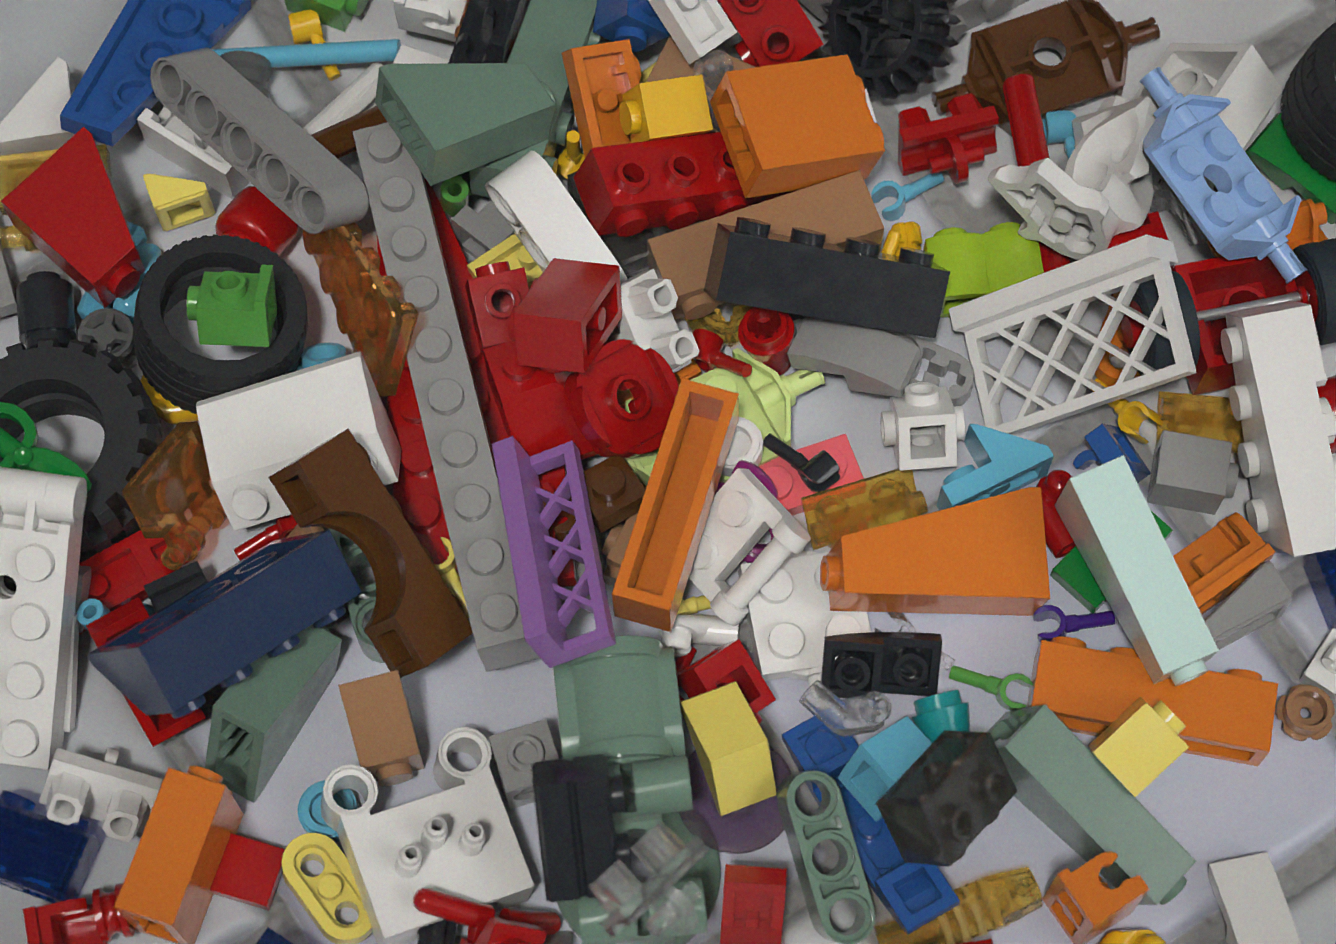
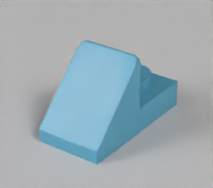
M969 424L964 443L978 468L975 469L973 465H966L948 475L943 481L944 485L941 486L936 506L940 511L1019 490L1047 476L1054 455L1047 445L978 424Z

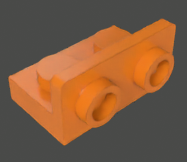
M630 39L576 47L562 52L584 157L587 156L591 148L631 143L630 135L624 133L619 117V108L623 101L622 95L639 84L641 80L640 64L636 56L633 55Z

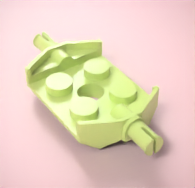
M739 348L732 350V357L752 366V372L748 377L745 378L723 368L716 367L714 370L691 379L694 382L738 393L739 417L753 422L761 431L763 440L771 433L790 447L791 407L796 405V396L825 384L822 372L800 369L787 376L784 374L779 376L778 372L753 359ZM631 398L626 400L625 410L628 413H631L628 408ZM763 446L762 460L758 467L779 456ZM659 448L639 456L623 457L640 482L646 487ZM721 474L719 482H726L730 476Z

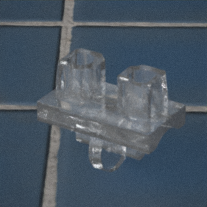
M660 821L630 848L652 872V875L641 884L619 859L589 886L601 906L609 913L600 925L611 938H614L626 926L632 925L651 906L656 913L645 924L647 929L657 937L668 927L683 935L689 934L699 922L698 914L692 904L702 895L701 889L692 881H688L680 890L673 887V885L709 849L698 836L685 845L673 831Z

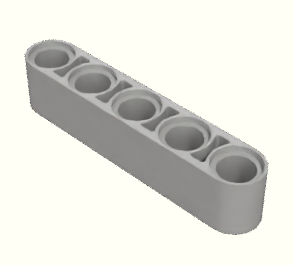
M200 48L161 57L154 61L151 67L150 79L152 89L158 100L303 230L310 234H317L360 221L365 217L368 211L369 199L361 179L215 51L209 48Z

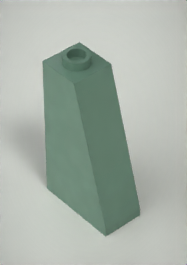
M1046 704L1006 712L973 746L972 759L1086 862L1101 853H1117L1118 857L1110 867H1105L1099 872L1115 888H1118L1124 880L1140 875L1150 890L1138 905H1157L1158 903L1164 905L1175 898L1185 887L1187 879L1184 877V874L1196 862L1195 859Z

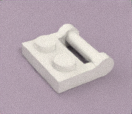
M737 468L714 496L689 579L710 601L712 610L720 619L732 626H737L748 613L746 605L792 552L800 553L811 540V537L749 469ZM771 528L774 538L730 588L725 580Z

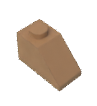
M398 670L338 685L359 764L373 775L374 779L378 781V785L392 786L406 782L413 777V771L425 769L409 702Z

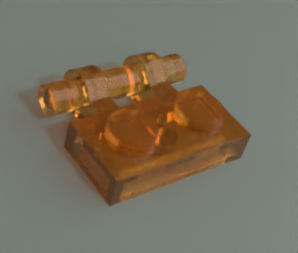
M197 421L179 422L122 489V493L144 537L164 538L168 547L161 554V562L168 569L175 571L179 570L186 561L194 560L205 547V536L211 529L219 528L227 519L215 489L212 490L209 484L211 477L202 434ZM188 507L192 513V517L187 520L184 514Z

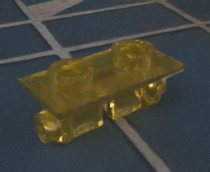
M1158 392L1157 414L1160 415L1163 425L1157 424L1156 445L1163 430L1233 442L1231 453H1238V445L1244 443L1241 420L1237 421L1235 419L1229 397Z
M899 468L801 498L813 550L825 546L832 548L841 536L917 517L928 511L922 491H916L913 471H900Z

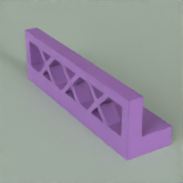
M514 436L493 443L492 449L525 641L549 668L615 645L616 639L578 447L573 441H569L529 456ZM566 465L567 475L554 494L541 489L539 474ZM561 510L575 515L576 519L575 524L563 542L550 537L548 532ZM570 558L583 563L585 567V572L572 591L559 586L557 582L558 576ZM589 593H590V599H591V600H589V599L586 598ZM582 608L593 613L596 630L568 640L566 628L578 609Z

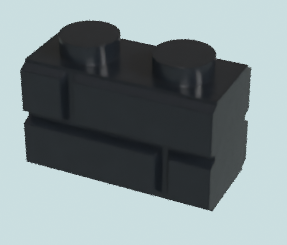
M602 754L573 757L572 760L563 758L536 761L532 764V781L546 900L553 903L579 900L582 896L597 898L618 895L619 892H622L619 871L632 870L628 832L615 834L613 814L626 813L622 775L609 776L607 756Z

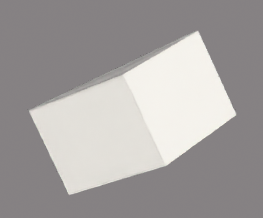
M60 57L55 59L0 122V162L8 168L45 162L75 135L61 130L60 114L77 85L67 62Z

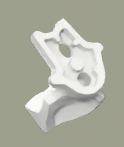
M1145 87L1138 99L1129 101L1127 98L1118 95L1103 99L1098 111L1076 117L1072 120L1075 149L1067 161L1065 172L1049 158L1035 161L1030 166L1007 164L990 172L987 180L1024 219L1018 230V233L1024 239L1040 241L1062 255L1080 260L1108 249L1113 236L1135 230L1143 224L1151 207L1154 192L1152 179L1153 163L1144 152L1143 140L1156 119L1153 113L1160 108Z

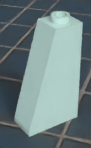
M1124 455L1069 478L1055 504V508L1153 683L1156 684L1171 677L1174 685L1179 686L1208 672L1204 662L1209 661L1219 651Z

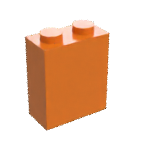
M848 54L727 71L710 100L745 198L800 190L860 170L863 179H867L885 152L883 132L880 126L873 121L865 100L863 81L855 74Z
M194 765L188 767L187 773L168 767L114 906L136 931L175 944H195L213 897L210 887L230 834L237 833L244 815L232 796L233 792L226 785L222 784L224 778L221 775Z

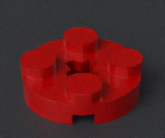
M619 339L604 344L585 373L572 372L565 381V393L570 401L574 420L580 432L591 444L592 449L601 457L618 456L630 458L658 449L679 389L676 377L667 361L652 348L644 350L638 345L631 344L634 342L632 340ZM618 388L621 391L630 390L633 400L628 403L631 413L626 412L619 405L617 400Z

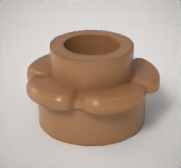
M1305 684L1296 685L1289 690L1288 695H1283L1278 700L1276 716L1283 722V731L1289 737L1298 741H1305L1307 738L1320 740L1332 729L1331 719L1335 714V708L1328 694L1322 689ZM1300 710H1309L1310 718H1303L1300 715Z

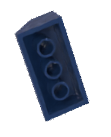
M330 530L278 539L270 542L88 653L87 656L91 664L145 715L171 713L172 717L176 719L195 711L205 704L206 699L203 693L220 684L222 688H225L251 675L254 672L251 663L261 656L267 654L269 658L275 657L295 647L301 641L298 633L312 624L314 628H319L343 616L346 613L343 604L362 592Z

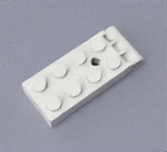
M0 467L1 764L49 770L56 749H63V726L73 616L75 615L83 515L87 499V484L85 478ZM5 575L15 581L16 592L6 588L4 584Z

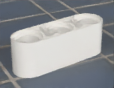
M529 151L485 184L490 199L542 272H544L553 258L619 265L552 168L537 152ZM619 265L620 284H622L628 280L623 269Z

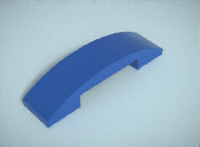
M833 706L782 734V740L799 771L817 770L828 774L835 780L842 796L865 879L907 935L960 905L959 898L929 852H922L897 812L893 811L876 822L837 778L859 745ZM805 781L820 807L822 796L819 787L812 781Z

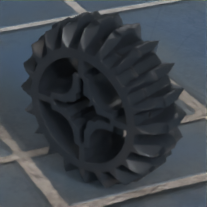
M833 0L832 3H824L820 6L829 13V20L817 28L823 31V33L829 34V40L821 50L826 52L827 55L833 56L848 54L854 72L862 79L869 97L877 98L880 95L883 99H897L902 94L913 95L920 93V84L929 85L932 82H937L934 67L944 68L950 65L943 53L945 48L959 44L952 36H949L950 26H955L962 22L956 15H950L949 9L958 0ZM879 19L888 20L889 24L898 26L899 31L891 29L890 25L881 23Z

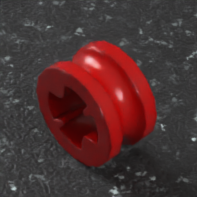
M123 883L116 884L114 891L110 893L104 892L102 888H96L92 891L94 918L103 943L111 942L113 935L116 933H122L126 938L134 937L135 929L114 908Z

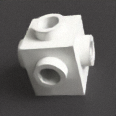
M917 382L909 384L904 388L902 398L890 396V411H882L880 414L881 437L883 446L892 445L899 470L956 467L957 440H964L965 421L962 406H953L947 386L938 387L933 383Z

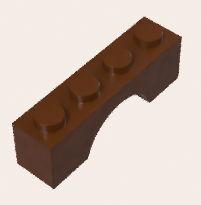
M349 428L268 477L300 528L325 527L338 531L351 539L366 556L375 578L376 601L372 616L364 631L390 672L398 670L400 678L426 668L473 633L471 624L465 616L463 605L456 596L451 594L436 570L430 552L418 541L402 515L400 504L387 491L372 467L367 451L355 440Z

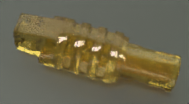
M1029 867L981 877L973 883L960 885L959 888L953 890L960 900V905L908 935L896 920L883 925H876L873 929L878 944L966 943L977 936L982 937L993 930L1003 929L1043 906L1042 895Z

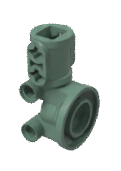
M615 636V645L553 667L562 756L566 760H572L573 757L598 754L607 756L609 776L622 775L626 813L613 814L615 834L628 832V839L640 838L654 843L663 853L662 864L658 872L649 880L632 883L620 879L622 892H619L618 895L597 898L582 896L579 900L557 902L566 923L582 940V944H686L697 934L708 933L707 921L714 910L718 898L721 873L715 842L705 824L691 811L693 810L687 755L685 756L673 647H663L659 640L646 636Z

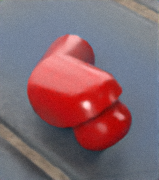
M1063 470L1051 471L1047 476L1041 478L1036 487H1041L1046 545L1055 558L1066 556L1076 546L1055 508V504L1069 478H1072L1068 472Z

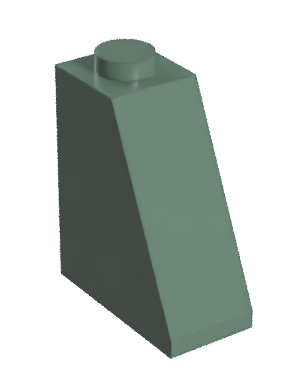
M527 63L387 64L379 67L375 104L430 186L549 138L553 114L556 111L555 99L549 86L545 82L538 81Z
M312 624L298 633L301 641L292 649L271 658L265 654L252 662L251 665L254 672L238 683L229 686L213 705L205 769L221 775L224 778L223 785H226L228 789L253 803L264 790L336 674L342 639L333 635L324 626L314 628Z

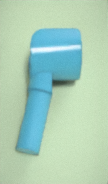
M1068 110L1047 112L1046 118L1042 121L1047 144L1063 142L1065 153L1069 159L1075 149L1072 120L1076 118V115Z
M942 172L930 173L903 186L893 181H882L873 188L871 197L874 203L880 202L885 197L896 198L897 202L882 210V216L885 220L895 221L903 216L906 210V202L943 183L944 176Z

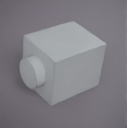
M1163 430L1154 450L1147 503L1215 515L1224 497L1233 498L1237 485L1239 464L1230 463L1233 442Z

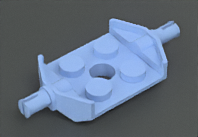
M1160 66L1146 74L1140 80V83L1144 85L1160 108L1153 113L1156 119L1143 140L1144 152L1215 250L1228 260L1257 256L1261 261L1268 256L1285 279L1286 284L1302 275L1308 269L1303 266L1287 244L1289 240L1286 237L1291 232L1301 198L1299 195H1296L1289 202L1283 204L1271 188L1268 180L1262 176L1240 146L1235 135L1224 124L1218 114L1231 104L1228 98L1194 94L1184 97L1182 93L1178 94L1161 71ZM1204 177L1213 182L1218 192L1213 191L1208 186Z

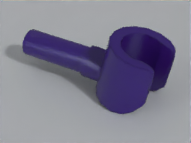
M1044 605L1038 608L1033 615L1034 621L1053 619L1060 624L1055 632L1038 634L1040 643L1041 640L1051 641L1054 637H1066L1067 633L1077 632L1081 629L1115 625L1113 611L1065 616L1059 607Z

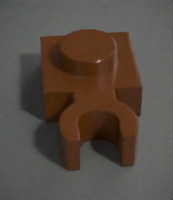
M609 457L583 471L593 524L600 533L638 513L646 489L623 457ZM561 510L557 517H566L568 520L557 525L554 528L556 539L563 542L575 524L576 519L575 515Z

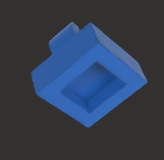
M1103 423L1084 437L1093 450L1081 452L1073 461L1076 469L1084 470L1096 461L1102 465L1124 455L1137 483L1151 474L1124 432L1117 426Z

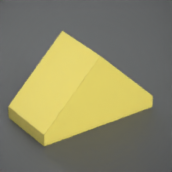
M735 681L680 701L683 717L719 816L777 795L768 740Z

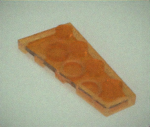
M355 222L317 234H310L303 230L305 250L308 255L314 256L319 268L321 288L325 294H330L335 305L336 319L340 332L347 334L354 350L353 353L361 351L379 396L396 395L419 312L412 302H399L397 298H400L401 286L393 275L381 276L379 273L381 258L373 247L362 248V231Z

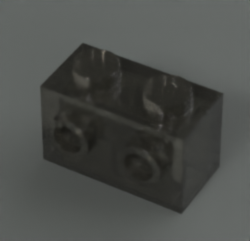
M944 730L877 801L876 805L904 862L950 867L964 856L966 848L986 826L998 818L1001 809L1018 791L990 732Z

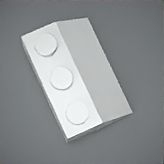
M361 351L198 401L196 404L211 482L233 531L290 515L289 509L268 477L348 428L355 440L367 451L371 465L384 486L398 482L401 447Z

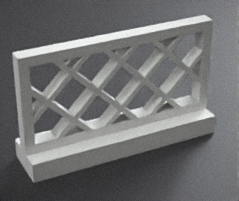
M1143 235L950 308L949 314L953 331L964 332L970 362L974 370V380L985 427L1017 435L1197 373L1170 267L1178 264L1173 241ZM1155 279L1159 299L1150 317H1147L1131 308L1129 304L1141 283ZM1121 291L1117 299L1110 296ZM1097 299L1113 307L1099 335L1079 325L1089 303ZM1070 310L1067 317L1061 314L1062 312ZM1124 314L1145 325L1131 354L1110 343ZM1048 317L1063 325L1049 353L1030 342L1040 320ZM1164 319H1165L1166 327H1164L1163 325H1161ZM1021 328L1018 335L1012 332L1013 330ZM1074 333L1094 343L1080 372L1061 361ZM1156 333L1170 340L1175 364L1159 370L1142 362ZM999 335L1014 343L1001 370L989 364L984 342ZM1025 351L1045 361L1031 389L1012 378ZM1106 351L1126 362L1116 384L1107 388L1092 379ZM1056 369L1076 380L1066 401L1058 405L1043 397ZM1138 370L1145 373V375L1134 378ZM1009 386L1027 398L1017 418L1003 423L999 403ZM1087 387L1095 391L1090 394L1084 395ZM1038 405L1045 408L1043 410L1035 412Z

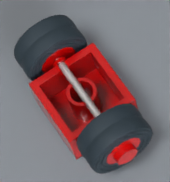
M1336 238L1295 247L1293 252L1308 270L1288 284H1286L1285 279L1268 256L1261 261L1257 256L1228 260L1221 256L1174 266L1172 275L1197 372L1187 376L1192 395L1236 386L1233 363L1229 364L1226 361L1221 345V331L1227 328L1225 313L1292 300L1310 304L1319 345L1336 342ZM1155 279L1141 283L1129 304L1131 308L1147 317H1150L1159 299ZM1124 314L1121 320L1122 335L1128 352L1131 354L1145 325ZM1165 319L1161 324L1164 327H1166ZM1156 333L1142 362L1156 370L1175 364L1170 340ZM1138 370V373H1139L1141 376H1142V375H1145V373H1143V372H1141L1140 370Z

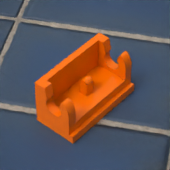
M1235 512L1231 516L1222 519L1215 527L1173 557L1201 615H1203L1234 592L1261 564L1266 563L1268 560L1270 561L1275 551L1269 543L1266 544L1243 516Z
M1115 852L1101 853L1073 872H1070L1067 867L1056 875L1042 899L1073 944L1088 943L1130 915L1150 890L1140 875L1124 880L1115 889H1109L1107 883L1101 882L1102 878L1099 876V872L1105 867H1110L1118 857Z

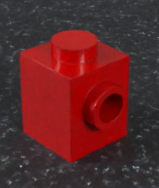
M508 261L493 263L476 268L477 278L467 280L465 288L480 353L483 352V349L511 341L508 334L511 311L515 306H519L530 291L524 267L510 270Z

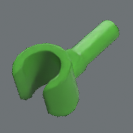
M953 665L949 674V679L995 695L1000 706L1007 710H1017L1026 707L1024 704L1009 700L1006 695V687L1009 682H1017L1026 687L1033 686L1032 681L1027 676L1017 673L1001 679Z

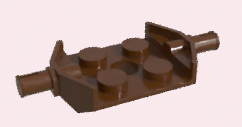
M1066 0L973 32L969 42L966 74L962 75L961 84L938 92H932L931 97L934 108L936 107V112L941 115L946 112L947 103L953 97L973 93L983 108L994 105L999 117V124L997 126L1012 136L1002 87L1005 79L1010 76L1019 74H1031L1033 76L1041 117L1045 116L1047 112L1059 111L1115 91L1114 96L1118 95L1121 97L1125 86L1128 51L1131 50V47L1159 39V26L1155 24L1156 20L1154 17H1149L1146 20L1125 27L1122 20L1116 22L1097 1ZM1044 47L1053 48L1061 54L1063 61L1057 65H1044L1035 58L1034 52Z

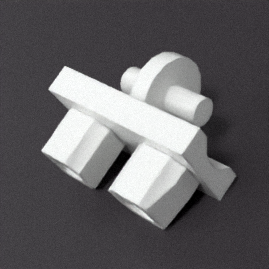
M650 269L642 271L630 280L620 284L622 318L617 324L618 328L613 330L608 337L609 341L627 339L634 341L631 344L638 345L644 350L652 348L667 361L673 373L691 364V359L696 357L700 350L693 333L688 332L686 329L679 330L671 310L676 308L678 296L671 280L658 279L655 270Z
M107 747L103 761L57 748L39 803L47 805L46 815L49 820L70 825L78 822L80 815L103 821L102 830L106 832L107 837L128 843L133 839L136 832L143 833L157 798L162 779L115 765L119 750Z

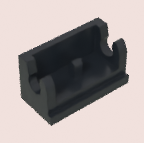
M470 0L448 63H507L520 28L527 0Z

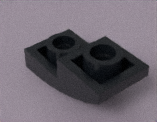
M868 632L824 636L820 697L879 701L880 693L932 696L937 694L942 649L941 634Z

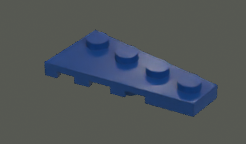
M128 0L60 114L61 130L76 134L82 127H85L92 134L94 141L113 147L138 122L137 118L144 109L150 110L159 101L152 89L150 79L151 67L154 61L161 57L200 48L212 49L251 10V0Z

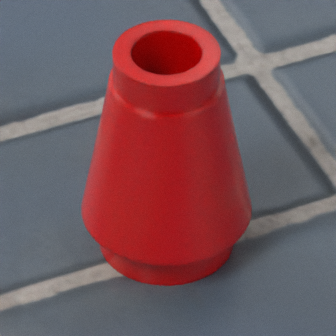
M752 307L746 312L739 324V341L753 359L775 370L780 376L791 365L787 352L794 338L793 320L786 312Z

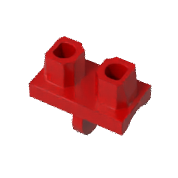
M969 93L953 97L947 103L946 118L931 121L926 109L920 106L900 111L898 114V165L902 175L905 176L925 170L935 174L948 170L955 184L968 181V165L982 162L985 160L984 155L997 152L995 129L996 125L999 124V117L994 105L983 108L975 95Z

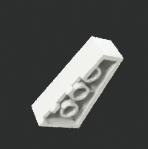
M1292 300L1225 313L1227 328L1221 331V345L1226 361L1229 364L1233 363L1236 386L1230 387V405L1237 421L1241 420L1244 443L1238 445V459L1243 475L1246 478L1250 477L1253 499L1248 500L1246 503L1248 522L1263 541L1293 557L1336 549V457L1332 455L1330 444L1334 442L1336 436V417L1328 400L1325 397L1319 398L1317 387L1326 384L1327 376L1311 305Z

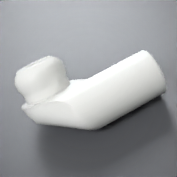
M677 615L672 632L661 629L658 632L662 636L660 642L663 647L672 646L674 656L680 657L691 651V644L723 646L739 638V624L732 626L715 615Z

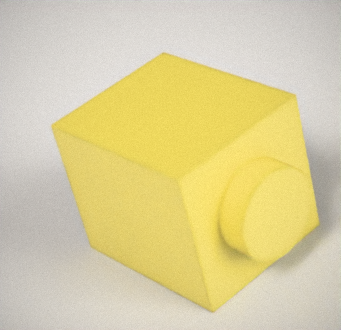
M1142 697L1136 700L1088 745L1092 753L1134 797L1141 793L1189 748L1178 736L1186 727L1183 722L1161 700L1151 708Z

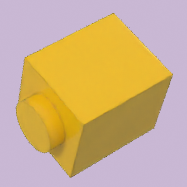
M702 74L639 83L622 95L623 101L619 108L620 123L624 133L630 135L631 143L706 134L713 130Z

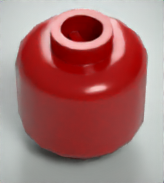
M248 186L238 192L218 216L215 224V231L218 236L229 235L231 237L238 236L242 239H250V241L258 242L261 246H266L270 251L277 253L278 257L293 242L299 229V225L255 186Z

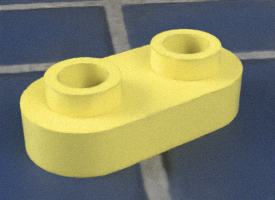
M306 833L294 838L287 845L282 856V874L289 889L326 939L335 944H358L364 941L372 933V926L366 909H364L362 904V898L346 856L338 845L326 835ZM309 860H316L323 865L324 869L318 876L309 877L303 874L301 867ZM349 907L354 909L359 917L353 924L343 925L337 921L336 913L342 908Z

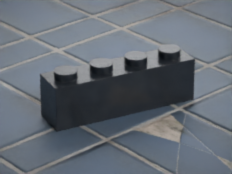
M737 217L735 226L718 223L704 291L715 300L935 339L950 271L933 262V253L908 247H901L899 256L879 253V243L853 237H847L845 246L824 243L826 234L798 227H792L791 236L770 233V223L744 217Z

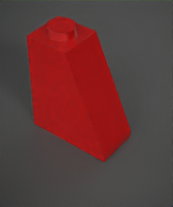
M82 127L1 200L13 226L104 308L116 298H122L129 294L138 284L140 276L146 271L102 156L92 134L85 127Z

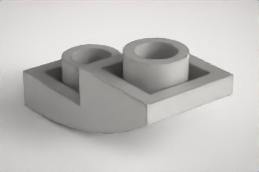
M805 316L787 355L792 368L844 375L848 388L851 391L902 398L904 388L912 377L921 357L919 347L877 328Z

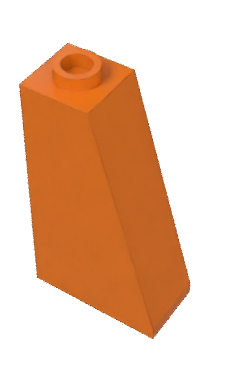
M1027 487L841 536L827 556H823L820 565V585L823 591H829L830 611L1032 616L1038 608L1042 607L1050 599L1041 487Z

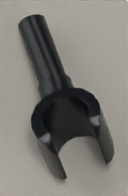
M771 433L763 440V446L790 463L798 471L801 479L811 491L823 492L840 479L838 464L825 450H822L808 461L801 452H797Z

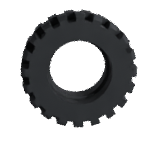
M57 338L38 339V347L26 349L23 342L6 347L8 356L0 359V402L15 404L26 411L34 423L53 416L76 415L99 423L105 433L101 453L94 466L86 474L92 486L91 490L87 492L83 515L79 563L84 561V555L93 552L99 553L112 546V543L122 535L127 538L141 530L142 527L138 518L142 513L148 516L154 514L161 501L155 487L162 488L165 486L169 473V468L164 460L169 454L167 437L161 427V420L141 381L131 369H124L119 358L106 350L99 351L95 355L90 343L74 339L69 341L68 348H62ZM0 418V427L16 439L24 432L21 426L11 419Z

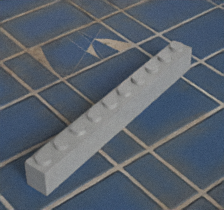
M388 122L352 131L477 652L486 672L540 658L528 645L524 637L494 454L424 175Z

